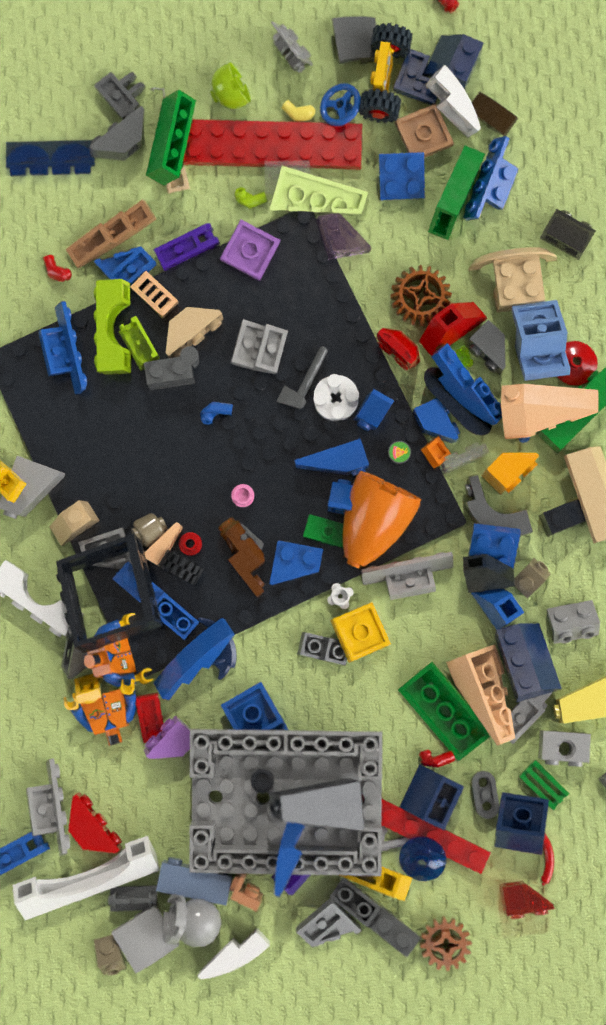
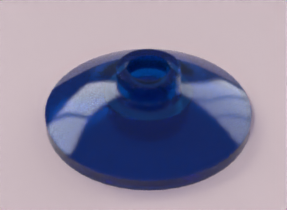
M424 836L411 838L405 842L400 850L399 862L401 868L409 877L415 880H434L443 873L446 866V853L443 847L432 838ZM423 860L426 864L421 865L418 861Z

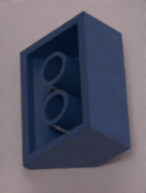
M518 623L496 630L495 640L516 703L562 689L539 623Z

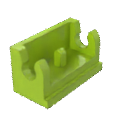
M137 316L131 318L128 325L124 326V324H121L119 326V333L128 349L131 350V354L140 371L145 369L144 362L160 360Z

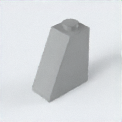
M17 456L12 471L26 483V486L15 503L8 501L2 495L0 509L4 510L3 515L14 519L18 515L26 517L64 478L65 473Z

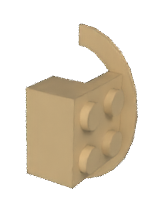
M538 247L502 250L477 258L468 268V271L480 270L483 266L493 263L496 283L494 289L496 313L512 311V306L545 302L539 258L549 262L557 261V256L547 249Z

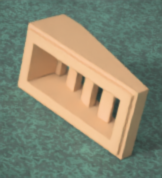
M147 271L130 286L162 319L179 303ZM148 279L150 283L141 291L139 287ZM154 285L156 289L147 297L145 294ZM161 292L163 295L154 303L152 299ZM167 297L169 301L160 309L158 305Z
M177 522L173 524L145 551L146 559L158 566L167 549L171 550L183 527Z

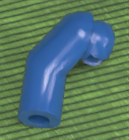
M210 403L200 413L201 422L208 425L212 423L213 418L218 414L231 415L233 404Z

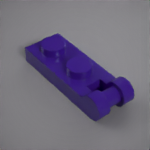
M206 223L155 248L154 252L163 270L166 271L202 252L219 246L220 241L217 237H214L211 224ZM204 236L206 241L201 243L198 238Z

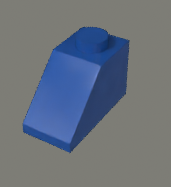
M373 389L366 396L354 420L358 421L357 425L364 430H375L394 400Z
M338 479L337 482H332L327 512L345 515V510L351 511L350 492L353 486L351 481Z

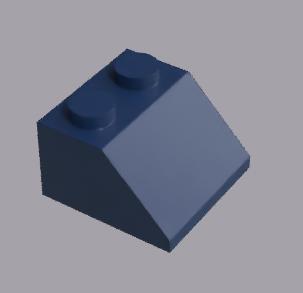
M465 34L441 35L423 76L431 78L435 72L445 65L465 90L481 55L484 42Z
M502 792L496 827L495 847L542 855L549 799Z

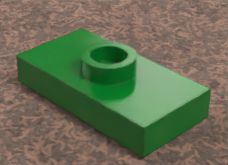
M309 514L303 537L343 548V524Z

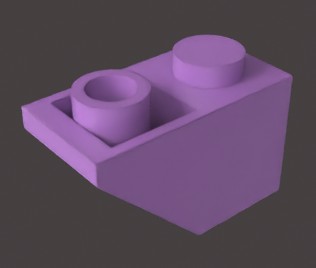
M175 715L173 719L169 718L161 726L162 731L157 737L152 736L146 742V748L144 749L149 759L182 757L190 749V728Z

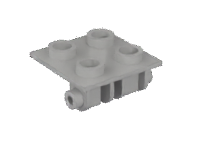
M272 21V25L278 32L273 36V43L283 56L286 55L285 59L292 69L300 73L305 69L304 64L307 63L312 66L313 63L309 59L311 54L303 45L300 46L297 43L298 37L290 28L287 29L283 24L278 25Z

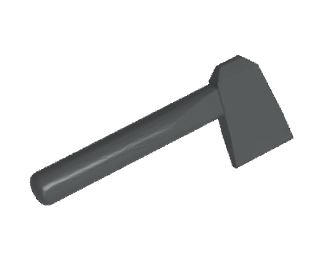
M323 346L319 348L298 392L284 385L276 402L296 409L304 408L306 404L305 396L328 352L327 348Z

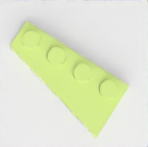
M281 166L269 210L362 214L368 192Z

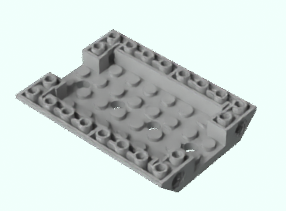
M190 729V777L192 778L190 873L276 874L280 843L287 822L274 818L269 809L270 800L266 803L259 802L256 797L258 792L251 786L252 774L259 769H266L273 774L275 780L273 788L267 792L270 800L271 792L345 778L360 781L361 793L365 797L362 803L364 830L303 824L305 828L295 846V849L301 851L302 855L292 874L381 876L382 731ZM214 790L221 792L223 799L220 802L212 801L210 799V792Z

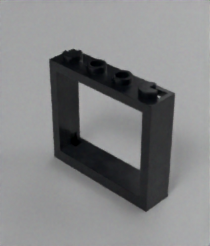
M134 533L56 561L58 569L56 578L62 587L60 597L66 606L65 619L72 633L69 638L73 641V646L77 650L87 653L163 626L143 544ZM129 552L145 619L87 639L73 572Z

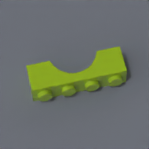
M123 279L96 280V287L94 288V298L96 300L94 320L97 330L94 334V342L97 346V355L94 358L97 372L103 374L131 373V350L122 347L114 336L116 317L123 309L130 306V283Z

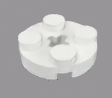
M332 374L322 379L314 390L313 401L316 411L329 421L345 420L356 411L359 392L350 379ZM332 393H340L342 402L336 401L332 403L330 395Z

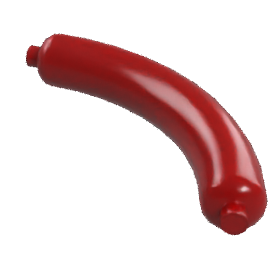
M546 833L543 846L545 867L541 877V884L544 886L550 883L555 861L553 847Z

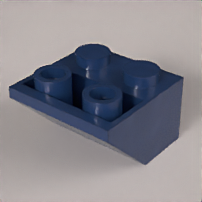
M419 764L399 807L445 830L464 786Z

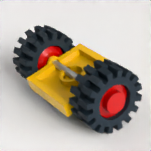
M381 23L373 28L370 47L372 51H375L374 63L377 64L376 71H372L371 74L373 89L365 90L362 93L359 114L365 119L369 118V121L376 120L377 123H380V121L388 123L389 121L392 123L397 121L399 117L401 98L398 95H394L393 92L388 93L393 67L392 56L395 59H399V56L404 58L405 55L408 56L410 53L413 34L410 33L409 29L406 30L404 26L399 27V24L393 26L391 23H387V25Z

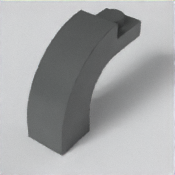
M476 475L468 478L465 490L468 498L472 497V501L466 502L464 506L475 524L520 529V537L533 532L527 510L512 514L496 512L485 500L479 476Z

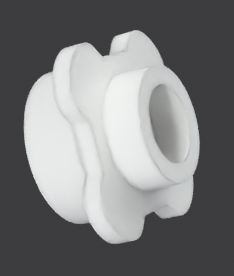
M338 583L333 584L331 596L327 599L330 605H338L341 609H347L349 607V599L353 595L352 588L341 587ZM339 594H342L343 596L341 599L338 598Z

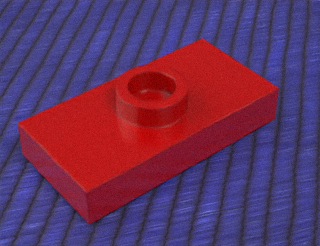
M158 692L136 696V707L143 743H146L152 736L157 737L162 731L161 726L164 721Z

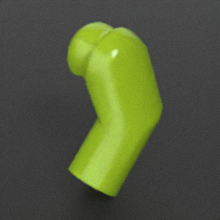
M243 187L237 188L234 192L236 201L247 208H253L268 202L265 192L252 195L245 191Z

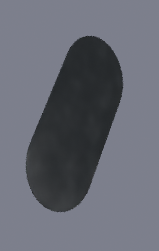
M428 368L424 373V381L431 393L468 431L480 436L487 435L491 431L492 425L464 408L438 380L443 374L440 368Z

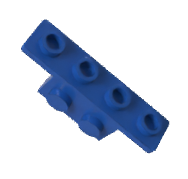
M507 136L495 138L489 145L486 160L481 165V173L473 186L470 201L465 207L463 219L466 221L478 219L485 202L497 210L503 209L518 172L517 167L503 159L510 139Z
M61 301L55 306L59 327L42 329L38 334L48 376L70 373L75 394H80L86 390L87 378L82 373V357L76 347L77 336L71 326L70 308L67 307L65 301Z

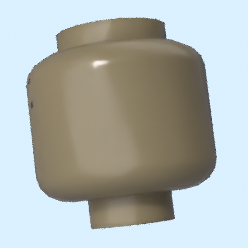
M150 513L134 521L131 532L142 541L144 547H150L165 533L164 530L167 529V526L162 517L157 518L156 515Z

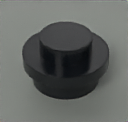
M259 769L251 776V786L258 793H267L274 786V776L266 769Z

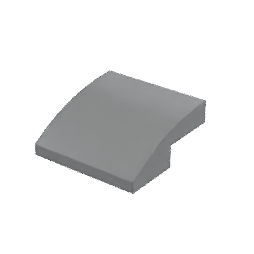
M243 319L230 364L276 374L288 331L269 324L262 326Z
M156 904L136 914L133 919L113 929L111 932L135 973L150 966L179 946V942L177 944L164 943L167 936H162L163 916Z

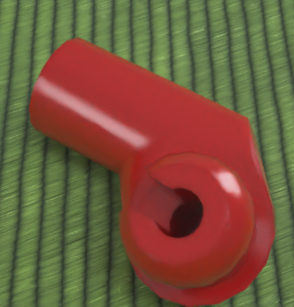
M54 255L43 257L47 274L51 279L59 282L71 279L72 273L70 269L57 266Z
M429 749L419 753L420 763L423 766L439 768L455 762V756L452 751L437 756H432Z

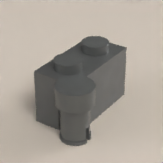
M187 346L182 349L180 357L144 362L149 389L157 390L195 384L192 366L196 368L199 364L198 351L192 346Z

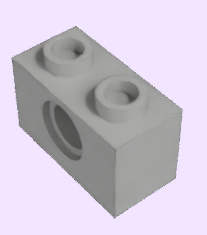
M540 730L538 758L545 760V764L559 765V761H568V766L582 767L583 762L589 763L591 734ZM563 742L568 743L570 748L566 755H561L559 752V746Z

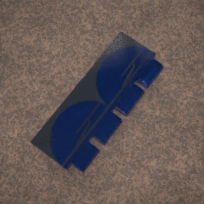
M92 140L6 142V168L10 169V176H27V168H30L31 176L49 175V168L51 167L53 175H71V167H74L75 174H91V166H95V158L90 155V143Z

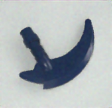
M200 617L198 619L200 623L208 628L216 623L207 618ZM233 638L212 664V666L215 665L220 670L219 680L226 676L231 667L235 668L237 650Z

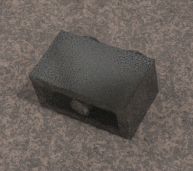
M556 209L540 239L579 260L596 230L592 229L589 223L574 219L569 212Z

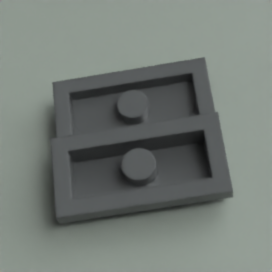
M348 16L332 18L339 64L360 61L361 64L374 62L375 51L371 50L370 44L373 28L376 26L375 17Z

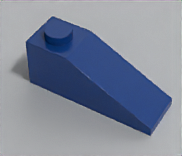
M361 439L297 459L295 460V466L300 469L342 475L352 474L355 477L360 471L366 472L365 469L369 468V462Z

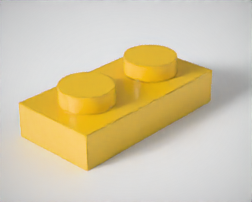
M93 673L74 679L78 704L83 702L85 704L93 703L102 697L99 678H96Z

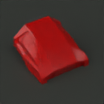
M382 328L377 333L376 339L378 340L379 347L388 355L393 353L395 355L394 360L401 368L407 371L419 364L418 346L402 331Z

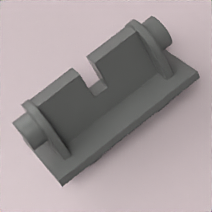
M157 885L111 888L110 896L108 897L110 911H139L152 907L154 904L158 907Z

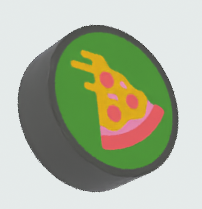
M396 441L388 449V457L394 464H404L411 456V448L404 441Z

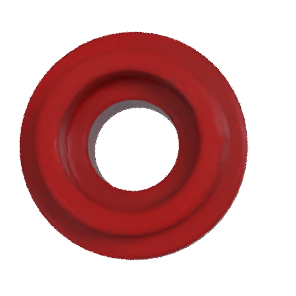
M185 533L179 540V548L186 555H195L202 548V540L196 533ZM188 540H194L195 544L192 548L186 546Z

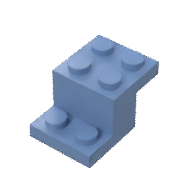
M557 300L512 306V316L516 326L515 350L524 381L570 375L571 368L565 353L568 333Z

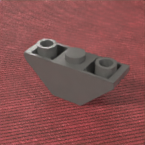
M140 106L136 110L134 108L125 115V119L120 123H113L108 128L106 134L102 137L100 135L95 137L90 143V155L93 158L125 161L139 150L142 145L144 108Z

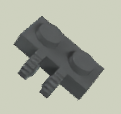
M110 72L94 85L97 92L122 120L125 119V115L134 108L136 110L140 107L134 97H137L145 89V85L142 82L134 85L130 90L126 89L137 78L134 72L127 74L121 80H118Z

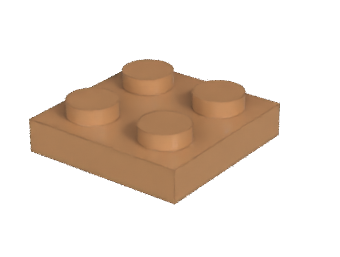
M437 104L395 121L397 130L408 153L424 152V158L454 145L443 117L437 108Z

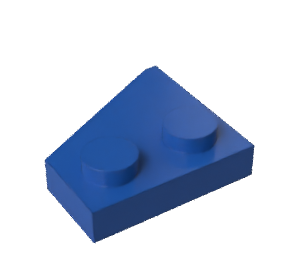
M141 246L130 249L128 252L116 253L111 258L104 260L99 258L94 261L96 266L109 279H123L129 282L130 286L145 271L149 272L157 265L156 261Z
M278 541L269 584L276 585L281 582L318 573L323 549Z

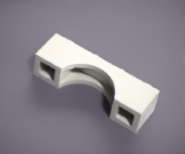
M5 560L0 567V596L4 598L7 595L13 599L11 604L21 611L26 608L32 613L30 615L32 619L40 624L44 621L50 625L49 630L58 637H61L62 634L67 636L68 627L70 626L65 619L67 610L62 600L47 606L36 603L28 593V574Z

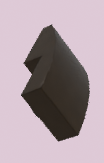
M480 91L471 102L477 118L486 123L488 128L502 136H506L518 120L516 115Z

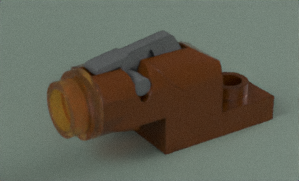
M231 517L218 527L221 532L220 536L226 541L230 552L235 553L228 561L258 598L265 593L262 589L265 584L257 574L254 577L251 574L265 563L264 553L262 552L264 543L243 524H240L238 520L235 521Z

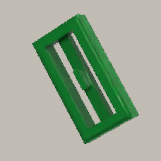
M533 760L518 776L540 798L548 799L526 777L529 773L555 799L553 802L549 800L548 806L552 810L570 794L536 760ZM534 767L561 792L559 796L532 770Z

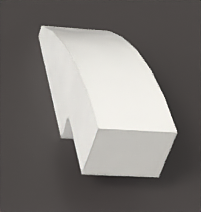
M444 65L434 73L426 83V86L441 100L437 108L468 138L481 128L477 114L460 82Z
M258 928L241 944L233 938L199 971L198 977L206 979L231 972L260 955L270 946V941Z

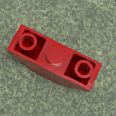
M474 302L452 303L433 316L419 343L432 356L445 344L452 345L487 320V316Z
M80 792L72 797L68 831L83 850L108 853L120 851L123 848L120 845L122 843L121 838L115 831L111 833L106 827V824H108L107 820L100 812L96 814L91 807L93 805L91 799L86 794L82 795Z

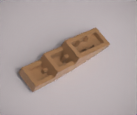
M140 200L125 213L121 211L105 224H98L69 246L66 251L76 267L80 268L119 246L157 218L146 201Z

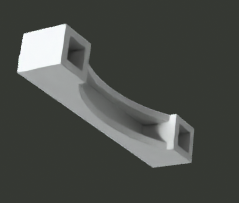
M148 836L126 843V848L117 856L87 872L59 879L37 880L36 877L22 881L13 885L14 904L23 918L27 920L160 871L156 851Z

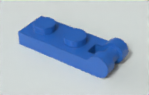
M32 832L0 848V875L49 850L48 842L45 843L42 835L32 836ZM33 839L37 848L30 850L27 842Z

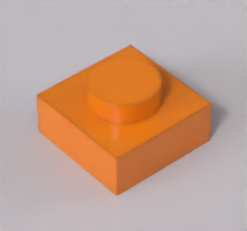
M439 436L433 438L421 449L433 468L440 466L452 455Z

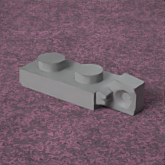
M552 693L520 701L511 710L515 738L510 740L512 744L546 711L545 708L548 705L544 701Z

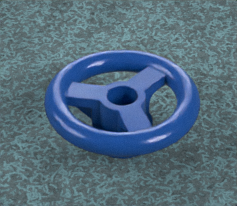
M346 83L330 88L323 96L320 104V113L323 120L332 126H342L349 123L360 109L361 96L359 91L354 86ZM347 91L342 98L329 100L336 92ZM353 96H354V106H353V104L350 102V101H351V98H352ZM327 107L334 108L339 119L331 118L327 114Z

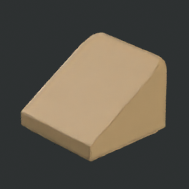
M182 164L180 178L166 184L168 194L190 189L184 164Z

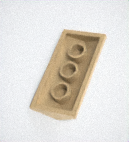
M601 446L564 456L593 543L606 540V461Z

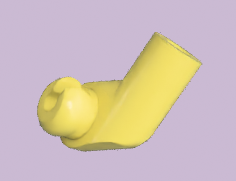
M287 100L281 107L296 122L310 120L315 115V108L312 105L295 107Z

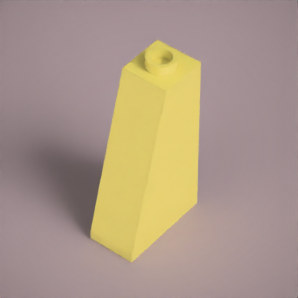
M606 676L556 699V705H553L555 719H559V723H570L606 717Z

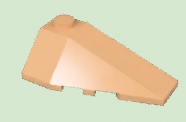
M534 384L502 386L501 411L505 439L528 438L536 435L535 432L556 428L557 424L565 421L573 422L598 413V390Z
M495 644L446 662L456 687L497 746L514 739L515 734L511 710L507 708L505 700L508 691L507 687H503L502 675L505 674L504 666Z

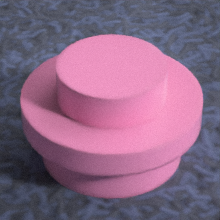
M246 484L236 486L231 494L232 501L239 507L251 505L254 500L253 489Z

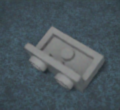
M592 600L547 609L554 644L569 643L572 640L582 638L590 639L599 635L600 621Z

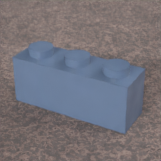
M169 857L168 860H164L161 864L156 891L227 905L233 873H190L189 864L182 863V859Z

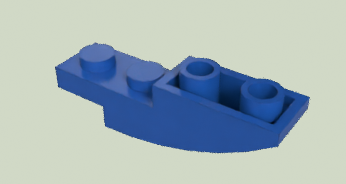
M448 343L431 356L443 373L438 380L464 408L491 425H495L501 420V404L491 393L489 386L484 383L481 377L473 380L469 371L463 366L456 352L452 350Z
M127 561L112 579L141 603L132 564ZM152 582L161 621L185 640L199 621Z

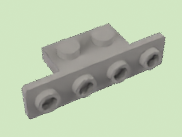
M440 552L433 556L415 557L412 560L402 562L394 561L382 566H370L361 570L363 585L386 581L390 600L435 592L436 586L432 572L452 568L453 554L452 552Z
M53 758L46 762L49 785L26 788L32 836L56 832L59 856L67 854V849H70L69 835H65L64 832L67 818L65 811H61L60 802L63 801L62 787H58L57 778H60L59 765L54 763Z

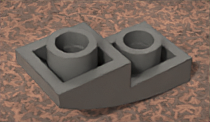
M302 632L297 655L346 665L347 658L339 640Z

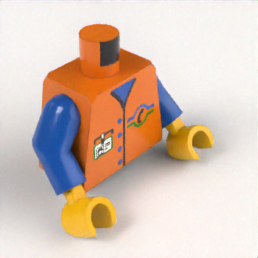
M135 613L125 614L121 621L115 620L99 627L94 636L130 624L128 619L130 616L135 615ZM128 638L87 652L88 655L84 657L85 666L92 668L93 675L96 678H103L104 681L115 687H120L122 679L125 685H131V679H134L135 682L139 681L141 684H147L153 680V678L149 680L144 678V673L152 671L150 668H145L134 675L137 671Z
M122 679L120 689L101 694L102 697L89 704L84 702L78 704L76 693H72L74 701L69 702L64 697V706L66 709L71 710L75 719L88 732H93L95 735L106 732L109 746L121 743L122 738L119 728L129 726V722L134 719L137 709V697L134 690L135 680L131 679V685L126 686Z

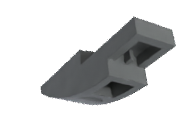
M344 877L330 895V898L366 927L372 929L406 958L422 938L391 911Z

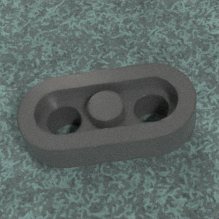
M478 771L471 779L475 810L482 818L490 819L499 812L496 782L491 773ZM481 778L487 780V784L484 787L479 786ZM484 802L490 803L491 807L489 810L482 808Z

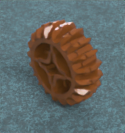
M419 265L418 270L415 271L411 266L409 274L406 271H402V278L396 277L395 282L397 285H392L391 288L395 293L391 294L390 299L396 300L392 303V307L399 308L396 311L397 316L405 314L403 317L404 322L411 318V325H415L416 320H419V325L422 327L425 320L429 324L433 316L451 304V301L448 299L451 298L452 293L447 291L450 288V284H443L446 280L445 276L438 278L439 270L431 273L430 266L427 267L426 271H423L422 265ZM422 280L419 286L406 287L413 281ZM428 282L437 289L439 296H436V293L429 290ZM424 287V297L421 299L420 304H418V295ZM403 295L413 301L414 309H411L405 303ZM436 304L431 310L420 311L424 305Z

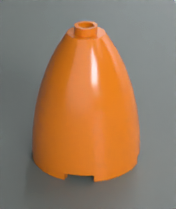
M360 471L350 492L352 509L351 511L345 510L343 549L344 556L348 559L347 563L359 568L360 565L366 566L385 553L406 530L419 509L422 499L401 487L386 482L382 478Z

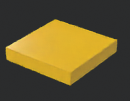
M372 602L330 620L349 663L391 645Z

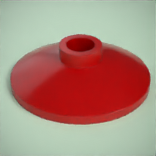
M567 342L565 353L571 368L570 375L557 376V378L571 386L583 385L588 382L587 378L598 367L597 356L593 349L583 342ZM578 358L580 365H575L573 359Z

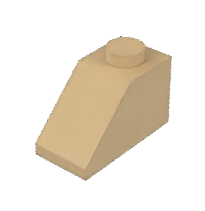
M79 500L61 512L50 525V529L60 545L64 546L100 520L87 501Z

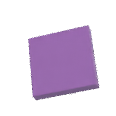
M240 220L220 261L260 281L281 240Z

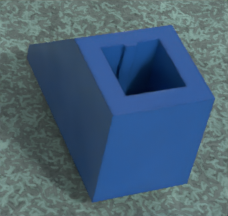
M437 398L413 409V414L423 434L432 437L439 436L441 440L452 444L457 442L458 434H460L455 422L451 423L448 417L450 412Z
M505 589L471 593L496 630L505 627L525 613L513 595Z

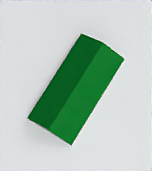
M433 662L426 665L398 689L447 749L453 752L458 761L491 737L470 705Z

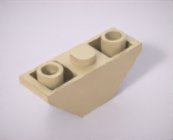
M186 307L171 319L167 336V357H180L183 348L192 344L197 345L204 339V334L209 330H216L223 320L220 310Z

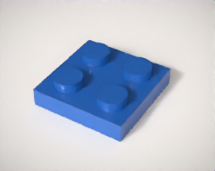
M424 152L379 154L380 200L425 198Z
M474 523L468 556L488 554L514 569L521 535L520 529Z

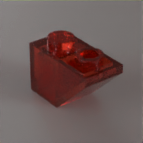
M524 881L499 884L504 913L506 916H511V919L524 918L526 913L533 912L536 916L546 915L549 913L548 910L554 909L552 902Z

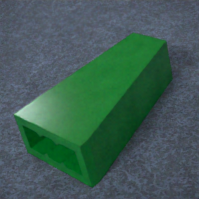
M464 146L436 206L428 230L429 233L449 240L479 172L485 153Z

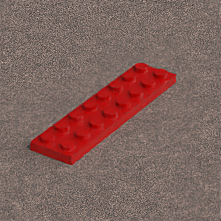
M192 119L183 163L184 165L279 168L285 166L289 168L361 170L362 124L347 123L342 126H332L327 123Z

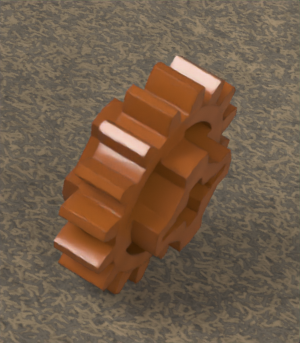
M442 916L440 923L433 919L434 926L431 927L426 924L425 927L428 932L421 933V937L425 941L420 943V947L426 948L422 955L423 957L430 956L427 962L429 965L436 962L437 970H440L442 965L445 966L446 971L450 970V965H454L458 969L459 961L467 962L464 954H471V951L466 948L472 945V941L466 939L470 933L468 930L461 931L464 927L463 923L460 922L456 926V920L453 917L450 922H447L445 916ZM449 928L455 930L460 937H453L450 934ZM440 929V933L435 938H431ZM447 938L451 944H448L447 948L444 949L441 944ZM457 949H460L458 954L452 958V954ZM431 950L439 951L442 959L436 957Z

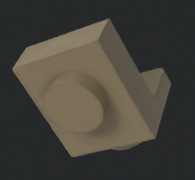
M533 558L514 578L515 587L526 598L530 597L550 576L547 566Z
M113 935L94 940L98 968L104 975H116L120 970L126 969L121 948Z

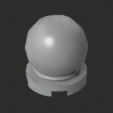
M172 894L167 901L171 903L169 912H164L162 920V936H167L164 943L177 944L180 939L184 944L191 947H203L212 943L218 936L222 924L220 912L214 904L204 899H190L186 902L183 895Z

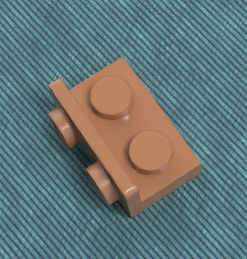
M236 873L229 888L233 892L230 899L257 912L263 893L259 892V887L251 883L243 884L247 874Z

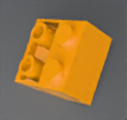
M502 453L481 476L500 495L504 491L510 493L522 481L519 476L526 477L538 465L535 460L539 455L537 453Z

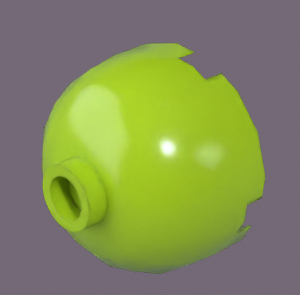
M232 62L222 65L215 71L211 80L213 90L210 91V94L215 103L220 102L223 107L228 109H239L251 102V95L247 85H243L240 79L242 77L241 73Z

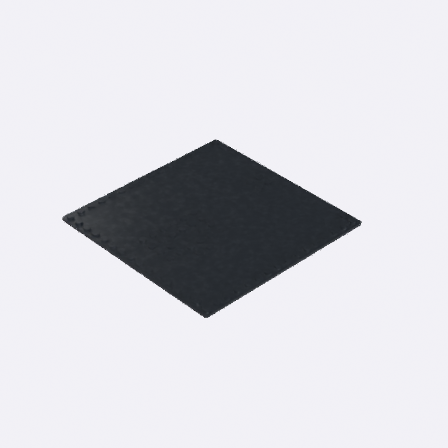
M293 211L258 227V229L281 240L260 281L220 261L228 244L226 242L153 276L179 302L164 319L130 288V306L123 309L116 317L114 336L122 347L128 349L119 333V326L121 324H124V326L128 325L130 319L137 316L160 360L168 359L166 346L169 321L186 307L220 310L223 315L222 324L216 330H209L204 334V339L200 343L191 345L199 354L198 366L196 368L192 366L195 384L150 390L147 385L145 369L140 371L132 354L131 373L103 374L97 372L94 364V358L97 355V346L94 342V334L97 332L94 320L96 303L71 314V326L77 336V351L80 352L82 357V373L87 378L86 390L80 394H75L70 373L48 376L38 332L42 329L59 327L58 321L0 347V391L33 462L65 473L64 478L48 493L57 514L59 515L81 500L87 501L100 520L70 541L75 553L81 552L78 543L80 541L119 528H124L126 536L132 534L131 529L133 528L134 521L150 513L156 515L157 518H163L167 526L164 532L176 522L179 523L183 529L170 551L191 561L204 570L194 586L147 560L151 581L196 620L202 617L217 622L223 618L235 635L330 590L335 583L343 584L361 575L362 569L370 566H380L460 528L466 523V519L440 467L433 468L421 451L428 444L377 343L375 335L314 212ZM147 279L139 289L142 291L150 281ZM153 285L145 295L148 297L156 287ZM159 292L152 301L155 303L163 294ZM166 297L158 307L161 309L169 299ZM243 319L262 326L269 324L288 331L276 374L230 364ZM321 346L327 348L328 352L305 396L306 404L304 408L296 409L276 402L284 385L298 392ZM332 374L347 377L355 384L359 392L357 409L352 416L345 420L329 421L323 418L316 411L313 401L314 390L317 384ZM375 389L394 400L379 426L375 430L370 429L367 431L357 425L358 421L354 420L366 396ZM332 393L330 395L332 403L336 401L342 402L340 393ZM210 403L233 404L231 415L218 414L213 418L212 423L208 425L201 422L200 413ZM361 439L369 462V468L365 469V471L407 490L422 500L414 518L398 540L376 560L366 566L360 565L359 568H356L347 563L348 559L344 556L343 548L303 537L309 514L344 523L343 514L327 512L332 482L342 479L351 481V485H353L356 476L296 468L295 460ZM396 441H404L411 448L409 460L401 465L394 464L388 457V449ZM240 484H246L254 491V500L247 507L235 505L231 498L233 489ZM237 523L243 524L264 543L262 552L264 553L265 563L251 574L253 577L257 574L265 584L262 587L265 593L258 598L228 561L235 553L230 552L222 536ZM188 532L196 533L202 540L201 550L192 556L184 554L179 548L180 538ZM194 540L186 542L188 548H192L195 544ZM284 541L323 549L319 572L276 585H270L277 542ZM143 546L144 552L147 551L150 547ZM99 566L83 568L107 623L115 620L121 621L125 614L135 613V615L129 617V623L145 619L141 603L112 579L120 569ZM162 622L163 626L128 638L137 671L134 675L145 668L152 669V671L144 673V678L165 669L188 644L208 627L199 622L184 640Z

